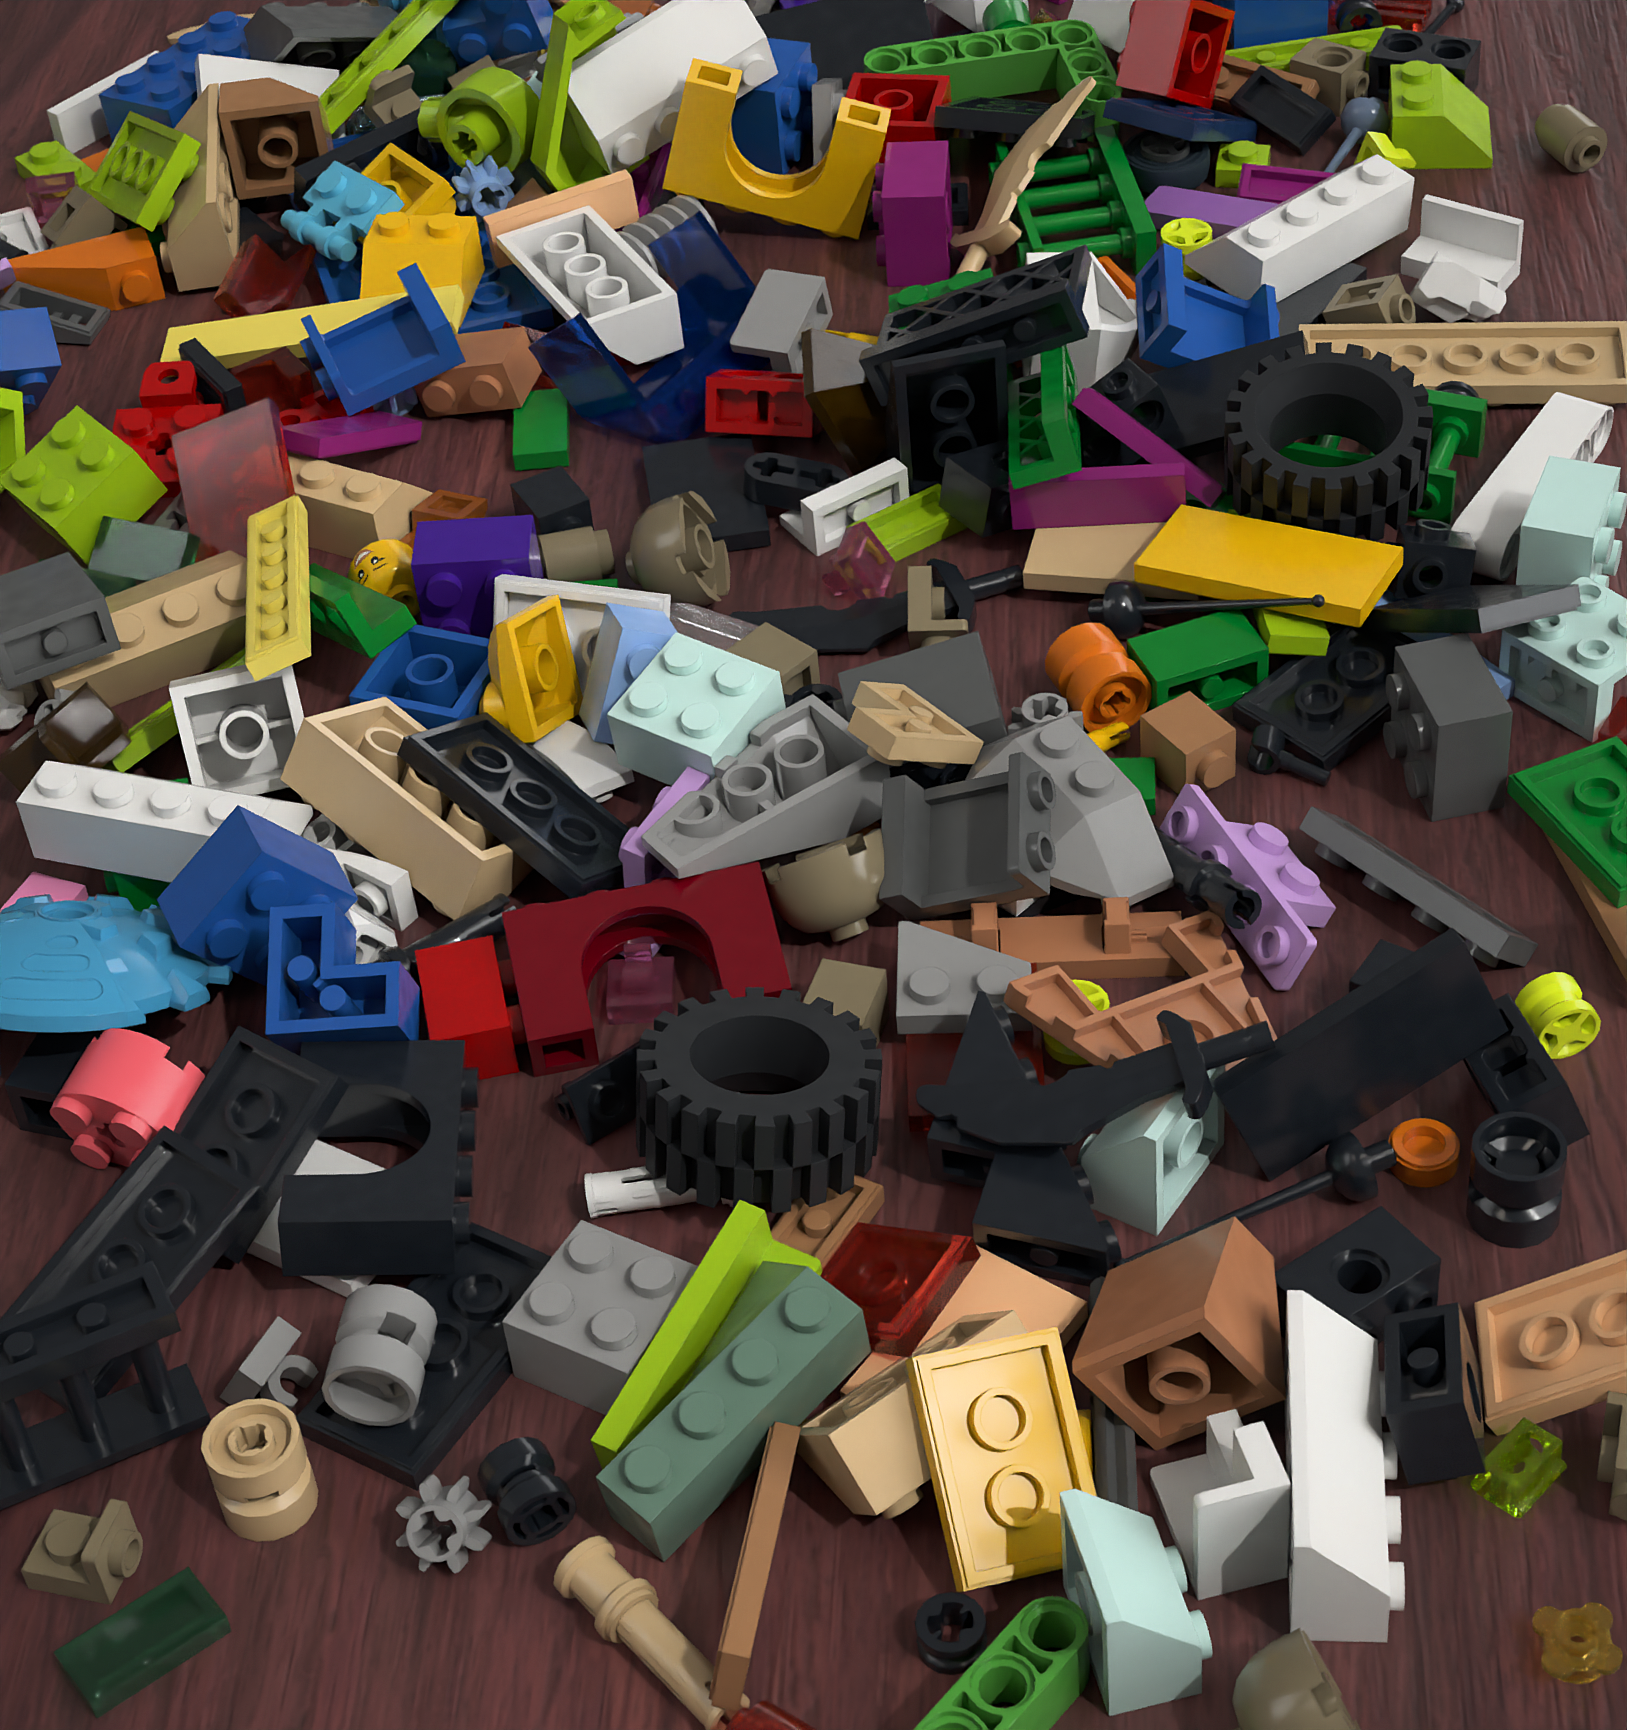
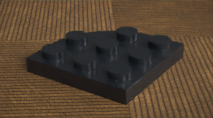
M972 96L936 106L934 127L950 128V137L978 139L979 135H991V132H998V141L1017 143L1026 130L1053 103ZM1084 109L1082 110V115L1077 117L1075 112L1053 146L1076 147L1077 143H1087L1088 137L1094 135L1096 112Z

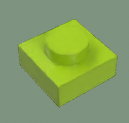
M1237 141L1232 144L1220 143L1215 187L1238 188L1242 163L1270 166V145L1255 144L1251 141Z

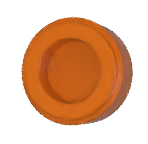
M1417 1118L1399 1124L1391 1132L1388 1142L1396 1155L1397 1165L1391 1167L1390 1170L1399 1180L1416 1187H1434L1447 1182L1455 1175L1459 1164L1460 1142L1456 1133L1449 1126L1437 1120Z

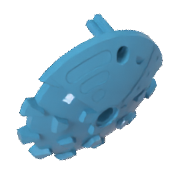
M50 894L19 898L14 904L4 908L0 913V1029L58 1033L86 1032L146 1023L144 1014L168 1007L186 1012L210 1001V994L205 987L208 983L229 985L233 978L234 972L231 971L230 966L225 965L222 967L180 948L161 908L151 904L149 909H143L142 912L135 911L129 900L124 897L96 894L95 897H88L86 901L65 900L54 902Z

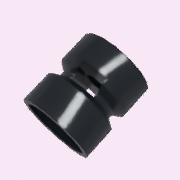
M1510 1111L1488 1118L1479 1125L1473 1134L1466 1217L1472 1229L1484 1240L1501 1247L1521 1249L1539 1245L1550 1238L1558 1227L1562 1203L1561 1187L1564 1184L1567 1161V1142L1561 1130L1548 1119L1533 1113Z

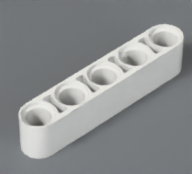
M1556 392L1549 399L1457 518L1451 531L1470 533L1477 549L1473 573L1499 581H1505L1518 565L1521 524L1549 455L1593 463L1602 452L1609 438L1614 418L1612 407Z

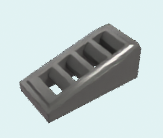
M15 281L0 300V311L47 307L55 341L58 343L91 344L110 319L111 309L19 281Z

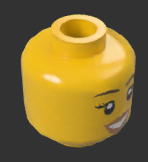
M382 539L368 544L356 554L349 566L348 579L405 604L413 617L420 612L411 568L413 550L408 544L396 539Z

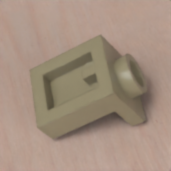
M405 65L395 71L385 70L376 75L370 82L364 112L376 128L420 108L422 101L411 89L415 72L409 65Z
M1398 274L1342 284L1322 312L1327 324L1416 322L1414 302L1411 296L1405 292Z
M908 566V637L910 651L969 634L967 620H945L944 587H933L932 567Z
M111 1498L100 1518L53 1509L21 1570L28 1588L111 1605L124 1578L132 1576L136 1571L142 1555V1536L136 1528L127 1501Z

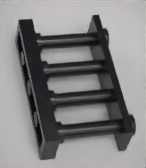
M153 1260L0 1321V1510L209 1425L211 1422L209 1413L187 1363L171 1370L167 1369L158 1340L181 1331V1328ZM130 1352L140 1382L97 1399L87 1369ZM58 1381L69 1411L26 1428L14 1398Z

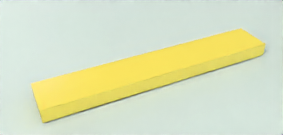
M459 284L430 288L449 321L454 335L458 334L465 298ZM404 292L172 327L168 329L160 362L181 361L178 351L179 344L196 338L226 369L307 357L299 342L309 337L301 321L302 318L311 315L319 333L325 334L407 295Z
M295 495L259 511L247 519L245 665L255 682L311 656L308 512L300 497Z

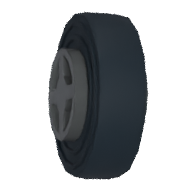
M1146 130L1131 136L1123 144L1122 149L1140 191L1152 194L1159 186L1191 190L1198 187L1208 176L1210 150L1206 141H1189L1156 131Z

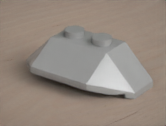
M1069 715L1033 724L981 748L977 760L972 765L965 780L1007 772L1009 768V755L1024 752L1051 774L1056 789V804L1051 809L1050 836L1056 852L1055 866L1050 870L1051 886L1076 895L1100 898L1101 904L1103 898L1128 897L1129 906L1174 886L1173 872L1141 792Z

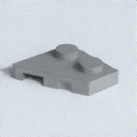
M823 78L812 84L814 165L823 158L829 148L841 98L846 96L848 90L842 89V78Z

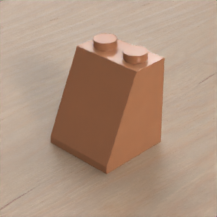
M1234 1216L1109 1270L1072 1360L1073 1374L1155 1451L1207 1431V1416L1236 1409L1239 1417L1285 1400L1286 1389L1274 1256Z

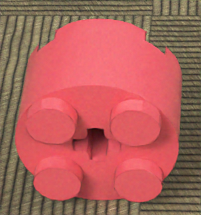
M111 1028L103 1030L98 1040L94 1036L91 1043L86 1047L50 1109V1115L74 1140L70 1150L84 1164L96 1169H105L110 1162L129 1167L164 1125L174 1131L183 1112L206 1076L189 1060L182 1071L175 1064L165 1059L170 1047L162 1042L135 1031Z

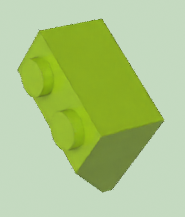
M1409 61L1402 65H1390L1389 140L1395 148L1407 150L1416 161L1415 168L1400 167V169L1492 168L1493 157L1488 106L1441 64Z

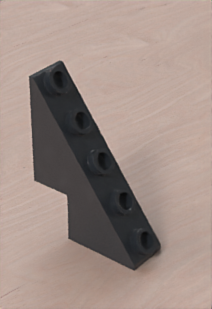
M978 990L946 1085L1026 1077L1032 1084L1039 1085L1030 1059L1028 1057L1018 1059L1011 1046L1015 1044V1036L1006 1010L1002 1005L993 1008L984 991ZM934 1117L927 1136L931 1177L983 1188L972 1222L975 1245L1034 1275L1088 1287L1096 1278H1106L1109 1264L1121 1261V1249L1115 1231L1107 1219L1100 1222L1097 1221L1090 1205L1094 1204V1196L1089 1179L1081 1164L1070 1166L1063 1150L1067 1149V1146H999L958 1131L957 1121L953 1119L938 1120Z

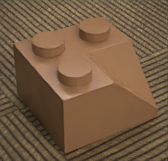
M270 77L220 83L218 114L238 200L294 193V168L334 149L327 113L319 97Z

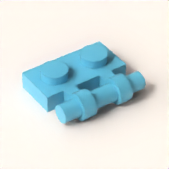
M334 160L327 170L319 175L314 185L303 196V199L311 207L308 212L287 210L281 217V225L289 231L290 236L304 245L314 244L316 250L323 256L332 260L341 259L348 262L356 255L357 247L354 244L360 236L366 238L376 214L399 212L405 204L391 189ZM333 221L337 223L335 226H330Z

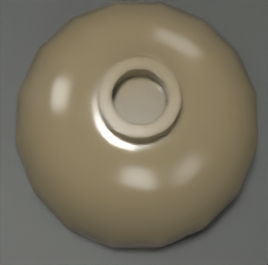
M689 491L663 499L649 506L640 515L634 526L630 539V551L626 553V567L632 581L637 585L641 584L646 592L670 594V608L693 609L722 601L717 594L719 596L727 595L730 589V565L724 539L713 542L707 525L717 521L712 510L701 496L694 491Z
M880 828L873 829L865 836H863V833L855 834L796 855V861L781 867L777 863L761 870L768 896L777 913L792 928L807 934L829 931L833 942L868 930L869 927L865 917L871 915L885 904L879 899L880 885L884 878V848Z
M1301 1628L1270 1642L1253 1655L1236 1679L1232 1703L1239 1727L1234 1730H1361L1356 1719L1352 1720L1340 1697L1342 1693L1308 1635L1304 1630L1301 1631Z

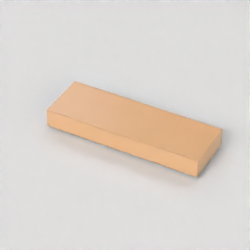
M625 169L484 216V224L494 263L498 268L514 264L497 246L496 236L588 205L613 230L637 222L640 217L631 175Z

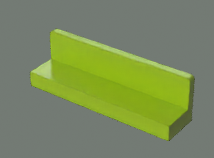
M739 1200L592 1437L591 1443L602 1470L682 1392L763 1261L808 1266L819 1276L822 1274V1266L818 1258L773 1240L765 1210L742 1200Z

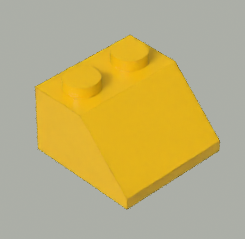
M389 212L386 214H376L363 242L360 299L404 293L405 290L397 271L416 263L430 288L459 284L465 297L459 325L461 327L485 270L476 216H457L453 213L407 215L403 212Z

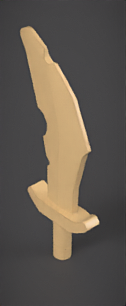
M1091 76L1085 78L1071 89L1058 103H1054L1033 123L994 172L985 207L975 230L960 235L956 233L950 240L951 245L964 256L956 274L964 271H981L987 257L1003 253L1021 236V230L1009 220L1017 203L1016 199L1024 191L1035 174L1034 167L1038 159L1053 146L1082 101L1096 85V81Z

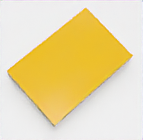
M1047 1328L906 1359V1367L956 1591L965 1592L1063 1569L1060 1492L1078 1489L1096 1496L1058 1328Z

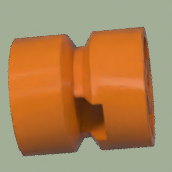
M1087 622L1071 627L1061 634L1048 650L1045 658V672L1062 697L1067 698V703L1072 710L1082 711L1083 726L1087 731L1092 732L1120 721L1130 727L1140 719V715L1147 711L1152 699V686L1137 664L1129 659L1126 650L1110 628L1100 623Z

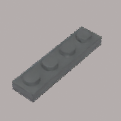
M1311 806L1299 829L1319 841L1314 850L1319 856L1345 870H1348L1350 865L1354 864L1367 873L1362 881L1365 886L1394 902L1397 901L1400 895L1416 905L1411 915L1431 929L1443 934L1449 927H1453L1456 932L1466 938L1464 942L1471 956L1481 962L1496 967L1500 959L1525 967L1539 945L1344 818Z

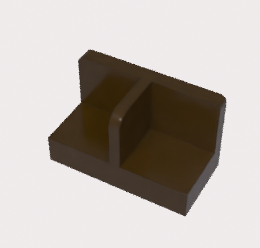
M86 682L0 755V771L23 793L46 760L101 769L131 743L128 725Z

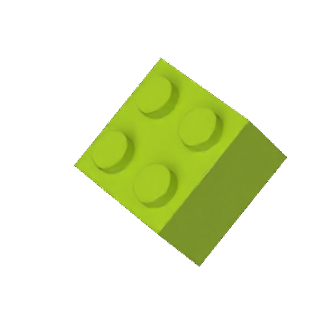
M79 406L73 408L64 418L60 419L52 430L25 456L20 458L13 468L0 480L2 487L37 524L89 567L168 491L135 450Z

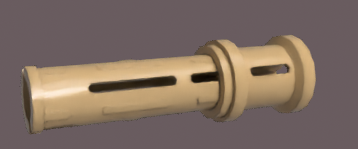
M595 1536L577 1544L567 1553L555 1572L554 1586L563 1597L569 1599L576 1598L594 1616V1627L604 1640L618 1644L624 1642L705 1726L706 1730H728V1727L720 1720L722 1715L735 1728L745 1717L749 1709L750 1701L748 1697L743 1693L739 1712L711 1706L712 1700L708 1698L715 1666L658 1609L659 1600L654 1587L646 1579H634L615 1559L613 1545L605 1537Z

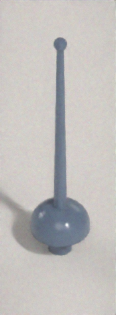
M1357 97L1345 105L1341 112L1340 124L1347 138L1324 172L1334 173L1355 143L1362 145L1367 131L1383 134L1388 132L1390 121L1385 111L1384 103L1376 97Z

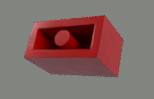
M490 935L415 950L430 1040H465L466 1067H479V1080L519 1072L514 1045L527 1043L520 1004L506 1006L505 1000L518 997L511 959L497 961L493 936Z

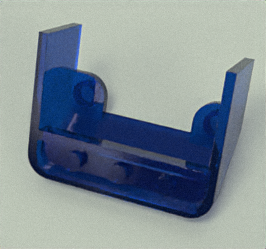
M701 211L693 214L647 245L678 287L675 292L677 293L684 342L683 349L665 355L649 371L633 383L581 313L573 316L528 346L547 374L584 420L654 445L679 442L690 436L705 422L707 376L720 369L760 371L770 362L768 357L732 351L730 340L756 286Z

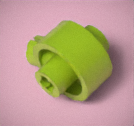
M495 66L481 68L445 97L430 96L427 100H424L418 115V128L423 138L430 142L443 143L445 150L461 168L466 166L465 160L467 159L472 161L475 166L490 155L497 164L498 169L507 166L509 171L513 172L531 156L540 99L528 83L513 72Z

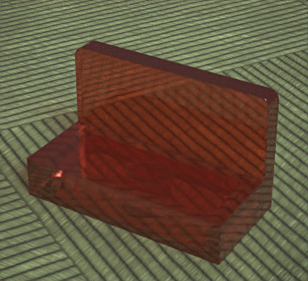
M254 234L242 243L213 301L231 318L284 311L292 304L317 251L308 244L284 262L267 244Z

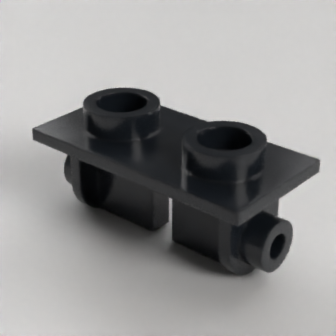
M640 1041L575 1080L566 1082L561 1086L562 1093L554 1097L555 1106L565 1120L569 1121L574 1117L576 1118L587 1145L593 1144L636 1118L637 1049L640 1050Z

